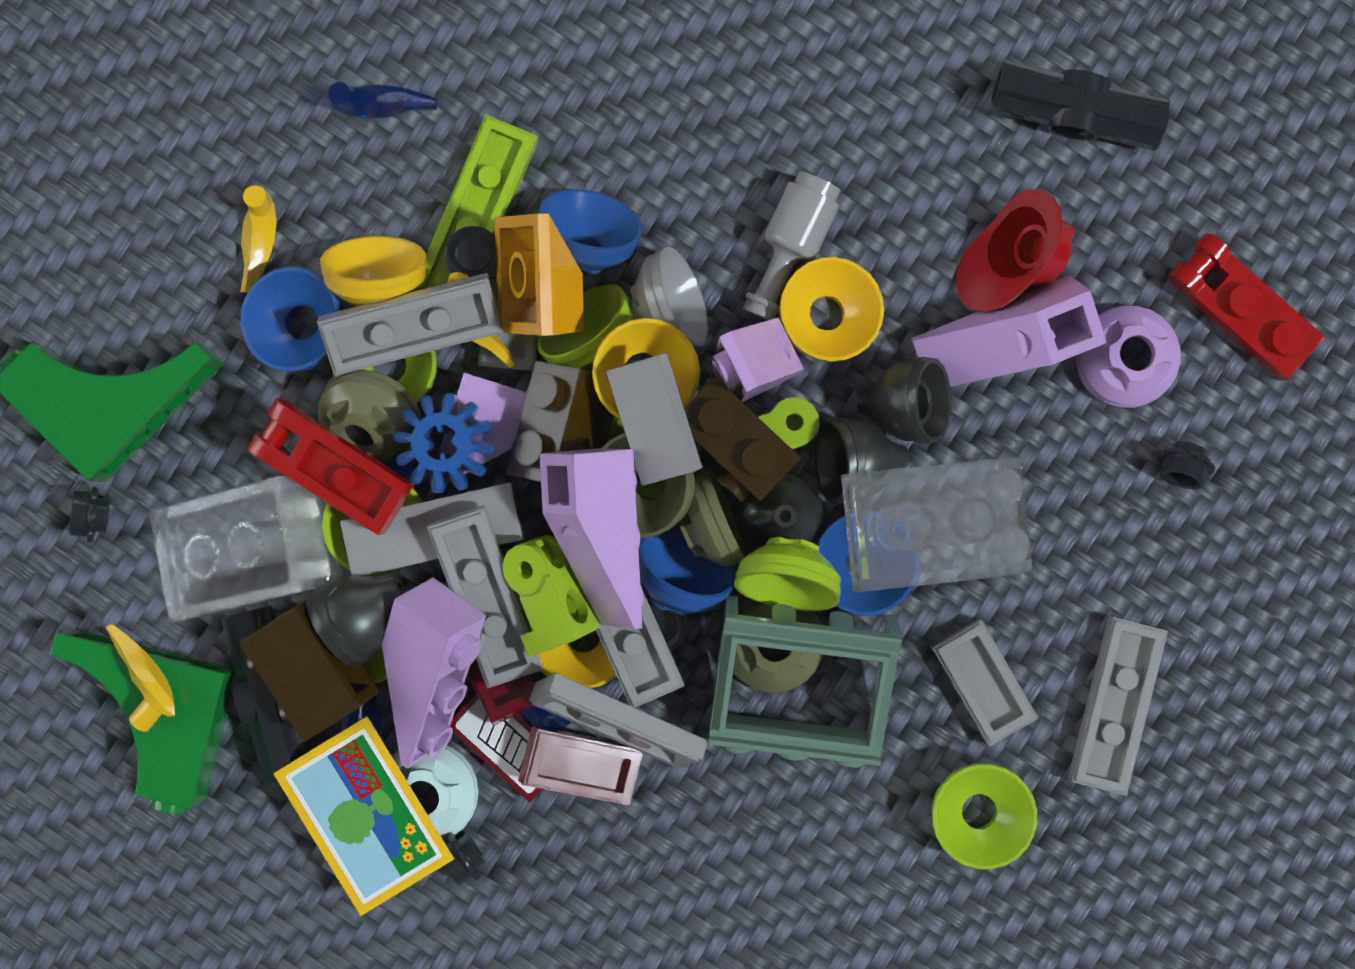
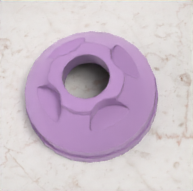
M1119 306L1099 314L1107 343L1075 355L1077 372L1085 388L1098 400L1118 408H1134L1149 404L1158 399L1172 385L1181 363V349L1178 337L1171 325L1159 314L1140 306ZM1130 337L1143 339L1149 345L1152 352L1148 366L1141 371L1127 368L1120 358L1121 346Z

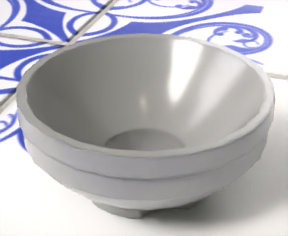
M671 247L663 248L647 256L640 267L635 285H632L630 288L632 296L631 308L634 318L658 319L672 324L686 335L693 344L694 349L703 346L708 338L707 311L700 287L688 263L679 252Z

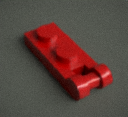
M1205 233L1193 247L1195 254L1186 264L1179 262L1168 274V280L1280 381L1288 380L1326 337L1233 256L1229 247L1213 234ZM1211 268L1223 277L1213 289L1203 279Z
M276 398L268 411L271 420L263 433H255L247 447L248 451L376 535L385 534L415 484L318 423L296 405L282 398ZM291 431L301 437L292 453L283 446Z

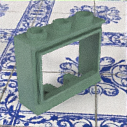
M728 596L725 603L710 713L708 745L720 746L722 749L732 753H747L751 750L777 753L785 759L795 761L804 760L808 757L827 759L851 768L861 767L865 764L881 766V753L898 654L902 644L898 616L886 615L884 633L855 629L853 616L840 611L830 613L828 626L796 622L795 609L784 604H777L772 607L771 619L738 615V597ZM737 644L878 661L867 731L728 714Z

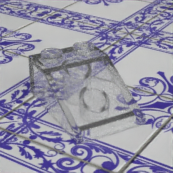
M1020 457L841 475L853 592L1033 572Z
M278 476L149 512L169 623L309 595L319 586L343 577L341 564L329 552L323 537L322 521L327 502L287 476Z

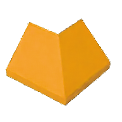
M527 214L495 217L497 300L503 324V333L548 336L583 332V274L549 214Z

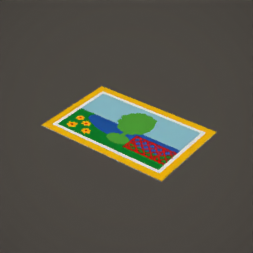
M368 717L363 718L273 773L360 916L454 860L445 842Z

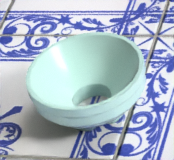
M446 745L438 755L434 757L428 755L407 769L401 765L399 750L391 755L409 785L416 781H426L436 788L439 794V803L437 808L427 815L443 841L448 839V833L452 832L456 835L463 830L474 814L479 794L476 774L466 757L454 747Z

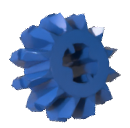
M452 393L445 394L441 413L431 396L422 397L421 406L426 417L422 419L417 413L405 410L402 417L407 423L415 427L413 433L399 431L394 433L393 438L396 442L411 444L412 450L401 453L396 457L399 466L410 465L417 461L420 463L412 472L410 481L419 485L433 471L431 486L432 491L435 493L444 492L448 473L457 490L467 489L468 480L463 468L466 467L473 474L482 477L487 472V469L483 464L473 459L475 453L493 455L495 453L494 445L477 443L476 438L493 429L491 422L485 420L470 426L469 423L479 409V406L471 401L464 405L456 416L458 401L457 396ZM450 427L455 431L451 441L457 447V450L453 456L441 453V459H439L434 454L438 444L432 437L437 431L447 434Z

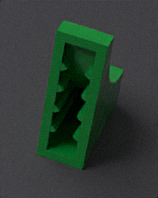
M194 342L184 352L156 368L130 375L105 376L95 375L74 366L50 347L30 343L28 346L23 345L16 348L1 362L0 394L88 481L107 482L225 362L210 347Z
M76 629L55 633L50 655L79 666L101 682L121 706L130 724L138 760L135 796L151 799V807L153 809L172 814H184L186 808L192 809L204 802L207 798L232 697V679L236 676L234 668L139 645L155 661L167 678L173 693L175 706L174 716L167 717L162 714L149 731L142 732L130 723L129 717L144 700V696L132 682L128 667L119 655L111 638Z

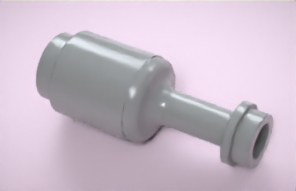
M802 171L799 172L795 183L788 182L765 232V240L774 249L773 257L755 294L746 293L745 298L747 300L743 307L744 310L767 321L775 319L777 314H780V306L777 305V300L794 264L799 260L812 261L816 258L840 207L836 202L841 191L838 187L817 176Z

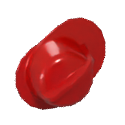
M1028 189L1015 195L966 250L956 273V289L961 301L970 309L988 313L1004 308L1015 300L1028 286H1042L1052 282L1064 271L1070 260L1075 230L1068 222L1062 220L1061 209L1053 196L1044 190Z

